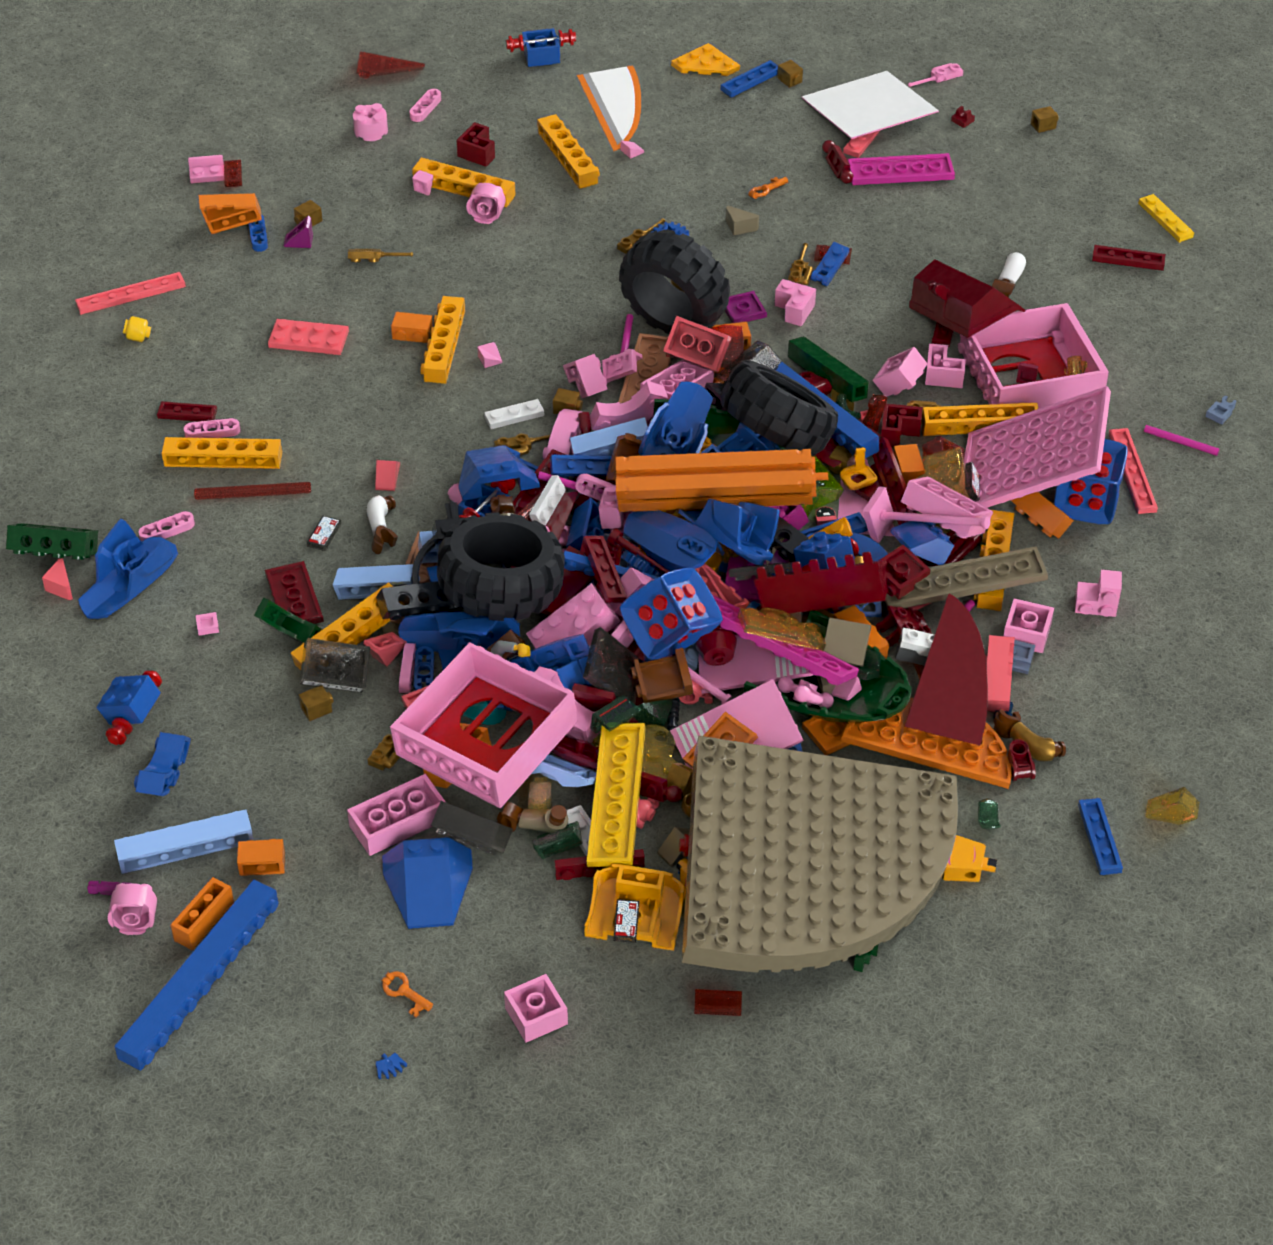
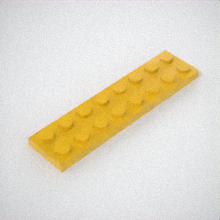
M645 723L602 724L587 853L588 867H611V864L633 866L646 730Z

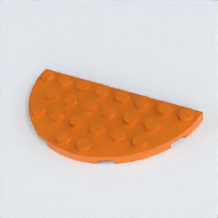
M910 698L907 706L890 718L867 722H849L841 738V742L999 787L1009 789L1012 774L1011 764L1007 757V749L1001 738L988 723L985 724L980 746L904 727L914 698Z

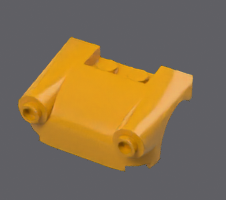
M611 864V867L600 871L597 870L594 875L590 911L584 925V936L607 940L608 935L614 936L617 900L639 901L636 937L624 938L652 942V947L674 951L686 887L678 879L674 878L672 873L622 864Z

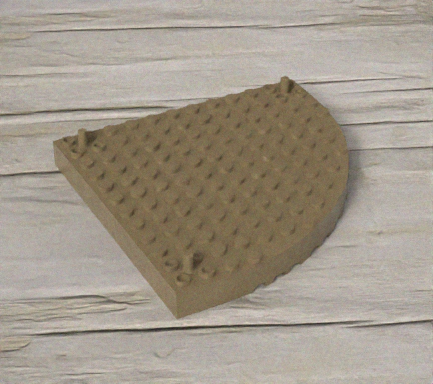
M698 736L693 759L682 963L756 973L759 970L780 972L781 970L793 969V971H801L805 967L813 966L814 969L829 966L831 962L847 961L848 957L856 954H865L873 950V947L879 943H885L892 939L903 927L906 928L915 919L916 915L926 907L927 902L938 888L952 854L958 818L957 776Z

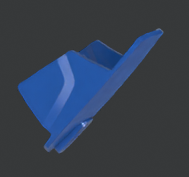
M680 382L669 401L658 408L650 422L638 450L639 456L700 453L708 434V424L704 422L713 401L710 393L697 383Z
M708 499L703 511H684L679 509L678 513L688 521L707 531L715 540L734 550L737 555L747 561L762 566L765 560L771 562L774 555L769 551V548L775 537L780 513L779 509L748 502H740L739 505H734L714 499Z
M660 510L636 511L628 514L624 535L640 545L649 558L669 571L689 567L696 569L703 566L715 552L722 556L725 554L720 543L707 531ZM655 567V569L659 571L660 574H665L663 571Z
M120 519L101 542L95 554L96 583L78 599L84 615L90 619L107 618L136 597L160 577L174 562L178 555L176 545L162 537H149L141 542L127 522Z
M465 612L431 613L405 616L400 622L398 633L400 638L407 641V643L416 644V650L419 647L428 646L434 652H438L442 670H444L469 642L486 650L510 630L520 636V624L514 618H504V621L489 620V617L480 615L475 617Z

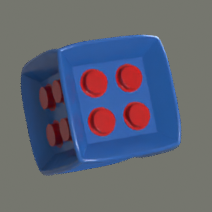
M1105 439L1101 471L1058 485L1056 487L1054 505L1074 520L1095 524H1110L1114 518L1118 503L1119 486L1124 475L1127 460V446Z
M690 567L670 571L661 577L655 578L630 595L620 605L622 617L634 640L644 655L652 660L675 654V649H684L691 646L701 636L713 631L723 621L721 611L699 573Z

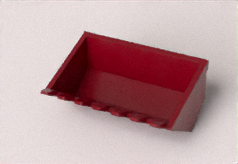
M936 259L914 277L912 296L909 301V308L966 338L1017 310L1026 311L994 287Z
M863 552L864 563L855 564L853 555L848 554L844 557L846 565L843 567L837 566L835 557H828V569L820 570L818 560L813 559L809 560L811 571L803 572L800 562H792L793 573L785 574L783 565L777 564L774 565L776 575L767 576L765 567H757L758 578L754 579V583L758 590L764 617L819 609L827 611V608H833L835 614L840 611L839 607L885 601L888 592L886 560L873 561L870 552Z

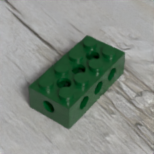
M27 523L7 525L6 549L13 550L14 554L32 552V555L45 556L52 553V557L56 558L72 555V559L84 560V558H90V555L97 553L98 530Z

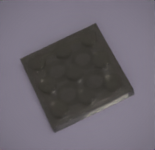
M792 562L762 565L765 567L768 577L775 573L774 565L777 564L783 565L785 574L793 573ZM762 566L734 567L729 569V577H735V581L748 580L752 578V575L758 578L757 567Z
M599 627L594 630L583 678L598 689L614 692L617 704L627 699L633 706L630 709L627 708L626 711L630 712L634 710L637 698L635 686L639 685L638 679H633L631 667H635L634 659L638 658L639 663L644 661ZM625 701L620 705L626 706L628 703Z

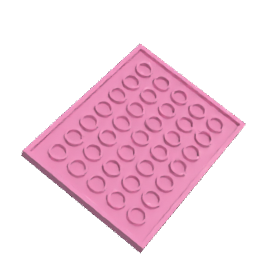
M1108 386L969 432L958 493L988 508L1100 472L1111 394ZM972 462L980 475L979 498L972 487Z

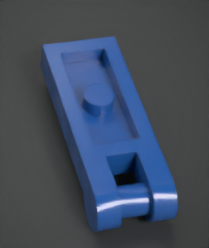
M833 242L816 270L812 272L810 280L819 281L821 285L827 287L849 254L850 248Z

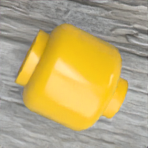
M131 316L129 320L126 319L123 334H126L128 340L143 342L145 337L149 338L151 327L148 326L146 319Z

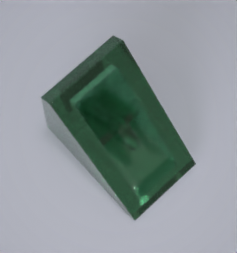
M672 699L642 703L628 711L639 723H645V728L652 732L665 725L673 701Z

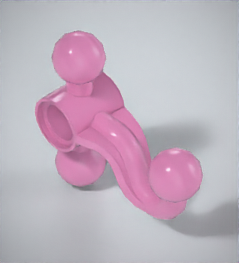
M787 676L780 678L778 681V689L782 693L794 692L793 700L800 703L806 702L808 706H811L812 703L827 709L833 705V696L827 692L818 693V686L800 679L797 685Z

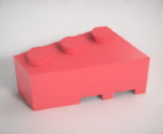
M704 563L703 566L695 569L706 583L711 594L742 610L747 608L750 602L746 598L742 599L737 595L732 586L728 587L721 581V577L707 564Z
M989 635L988 655H985L988 682L987 711L999 712L1002 709L1005 713H1009L1015 637Z

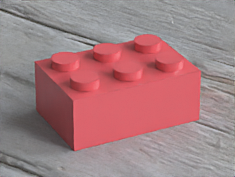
M676 316L663 351L719 372L732 337Z

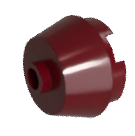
M716 627L713 631L698 639L696 649L707 664L712 666L724 665L734 657L737 638L732 630L717 629Z

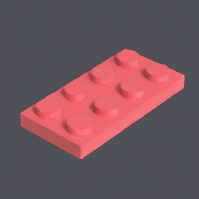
M277 319L268 341V347L341 355L349 327Z

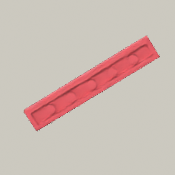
M177 272L75 299L80 315L184 288L186 285L181 273Z
M1128 428L1109 430L1110 440L1127 446L1128 452L1124 478L1137 513L1157 512V504Z

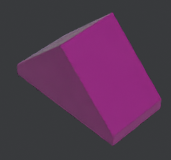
M307 216L286 234L284 247L311 248L313 240L311 217Z

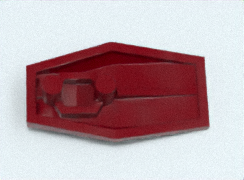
M564 736L551 751L573 764L597 770L599 747H595L587 741Z

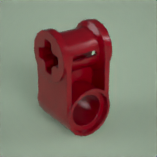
M809 371L799 374L823 394L831 393L832 386L828 379Z
M1020 739L1013 740L1009 745L1007 754L1011 764L1012 781H1017L1020 778L1035 779L1036 769L1028 744Z

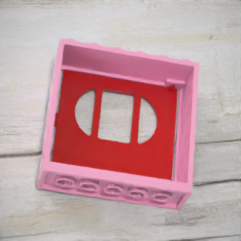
M1068 303L1029 309L1025 312L1016 311L968 338L960 334L961 340L958 343L959 353L966 359L965 364L969 366L972 377H975L978 388H981L983 397L989 404L1038 403V409L1107 385L1109 371ZM1020 357L1028 360L1021 363L1039 366L1038 375L1041 380L1002 386L996 372L1018 369L1020 362L998 366L991 365L1000 358Z
M469 642L390 726L396 755L501 809L578 722L575 697L571 690L558 686L553 681L546 680L533 671L521 668L518 664L511 663L498 654H493L483 647ZM492 700L465 730L461 729V717L469 707L482 701ZM499 704H503L521 713L522 715L494 746L471 736ZM528 719H531L533 729L529 738L517 747L502 749Z

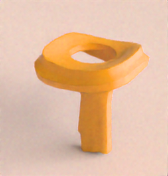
M864 447L856 448L854 455L855 465L846 467L840 472L841 480L850 490H858L870 486L877 481V475L869 466L865 465L866 449ZM855 474H862L866 479L856 483L852 481L851 477Z

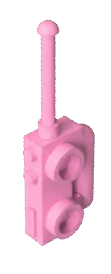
M952 63L938 66L932 69L931 78L908 83V86L912 87L929 81H936L938 83L963 76V70L960 68V65Z

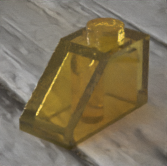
M534 777V781L529 782L528 809H551L552 782L548 781V777Z
M1185 787L1149 799L1146 817L1148 819L1181 825L1198 818L1200 802Z

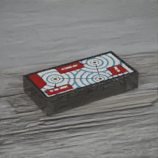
M971 461L965 465V490L970 499L976 502L980 500V475Z
M323 515L307 540V547L326 551L342 525L341 520Z
M617 899L613 941L637 942L640 901Z

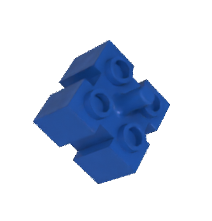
M593 653L547 668L556 671L563 686L571 691L574 683L591 686L597 683L596 679L602 677Z

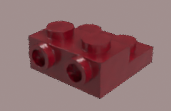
M904 545L880 559L886 560L887 594L891 597L902 598L914 590L916 583L930 575L931 569Z

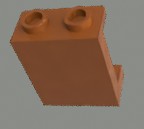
M625 433V435L617 437L606 482L616 485V457L639 456L638 450L642 440L636 439V435Z
M683 648L675 649V656L639 663L638 658L634 659L635 667H631L634 680L638 679L639 685L635 686L638 698L642 697L644 705L694 694Z

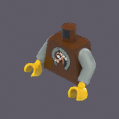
M512 630L508 631L486 649L493 654H498L507 661L516 657L530 656V646Z

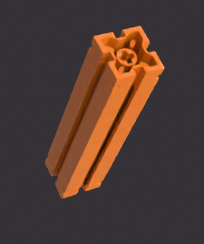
M794 449L616 457V496L619 512H627L629 510L636 512L704 509L708 499L739 505L740 502L762 506L813 505L812 497H816V481L828 480V472H815V457H811V449H802L801 451Z

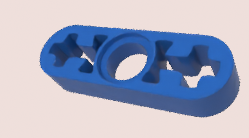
M262 214V220L256 221L259 224H255V222L249 223L252 249L258 252L268 248L265 221Z
M428 646L419 647L415 651V691L422 688V682H426V686H429L434 681V651ZM423 655H427V656H426V661H427V662H423V659H422V658H423ZM421 670L430 671L426 675H422L419 673Z

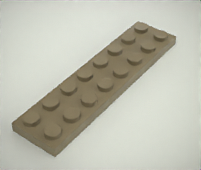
M1037 546L929 567L931 569L930 575L916 583L913 591L900 599L887 594L885 604L886 607L890 605L907 608L947 600L949 593L958 598L1048 580V573Z

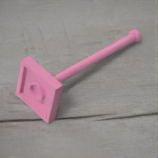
M878 487L862 511L870 537L877 543H880L894 520L981 526L984 529H988L990 526V518L987 516L972 518L893 512L886 487Z
M624 620L611 635L614 649L619 654H622L634 640ZM689 668L691 680L722 701L721 704L732 699L730 694L726 695Z

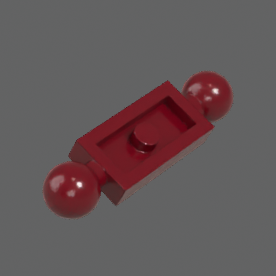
M826 140L822 144V150L827 153L825 159L837 178L841 179L845 184L851 183L854 177L852 171L849 170L851 165L840 147L835 145L833 141Z
M641 772L640 795L660 802L668 800L669 802L676 803L682 799L683 792L679 786L672 785L668 787L667 779Z

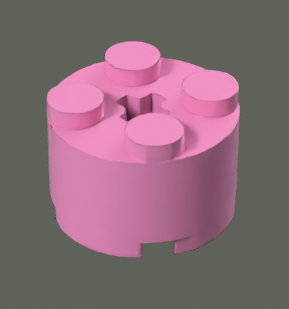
M375 103L373 105H358L355 107L353 124L356 137L359 136L365 141H376L388 133L387 113L381 104Z
M491 183L477 184L467 201L466 208L469 215L471 214L478 223H493V221L499 218L505 205L503 189Z
M118 884L111 895L108 912L110 926L119 928V932L126 935H140L145 933L147 928H151L154 924L157 897L152 891V887L148 884Z

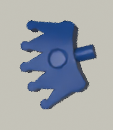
M396 1053L389 1057L383 1054V1060L376 1061L378 1079H381L382 1073L386 1076V1079H389L388 1071L396 1077L395 1069L402 1073L403 1070L400 1065L407 1067V1063Z

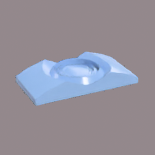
M548 754L531 773H540L566 787L588 786L595 784L596 781L595 771Z

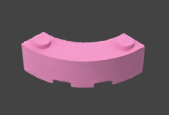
M646 381L644 386L632 396V399L625 403L606 404L596 402L590 414L592 430H600L643 417L648 421L653 417L654 399H668L664 386Z
M571 409L559 411L550 435L548 447H545L543 450V459L547 457L552 449L566 455L574 454L570 438L581 435L578 413L582 411Z
M539 666L534 672L538 676L551 680L556 685L565 688L556 671ZM575 700L578 722L566 735L592 743L601 732L600 715L588 710Z

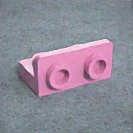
M222 155L188 158L191 183L225 181Z
M627 349L620 354L611 355L609 358L602 360L603 375L606 377L607 383L637 372V361L642 359V354L633 349Z

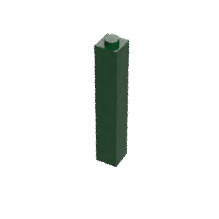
M803 336L789 340L788 357L807 371L828 379L832 389L850 402L863 400L868 397V380Z

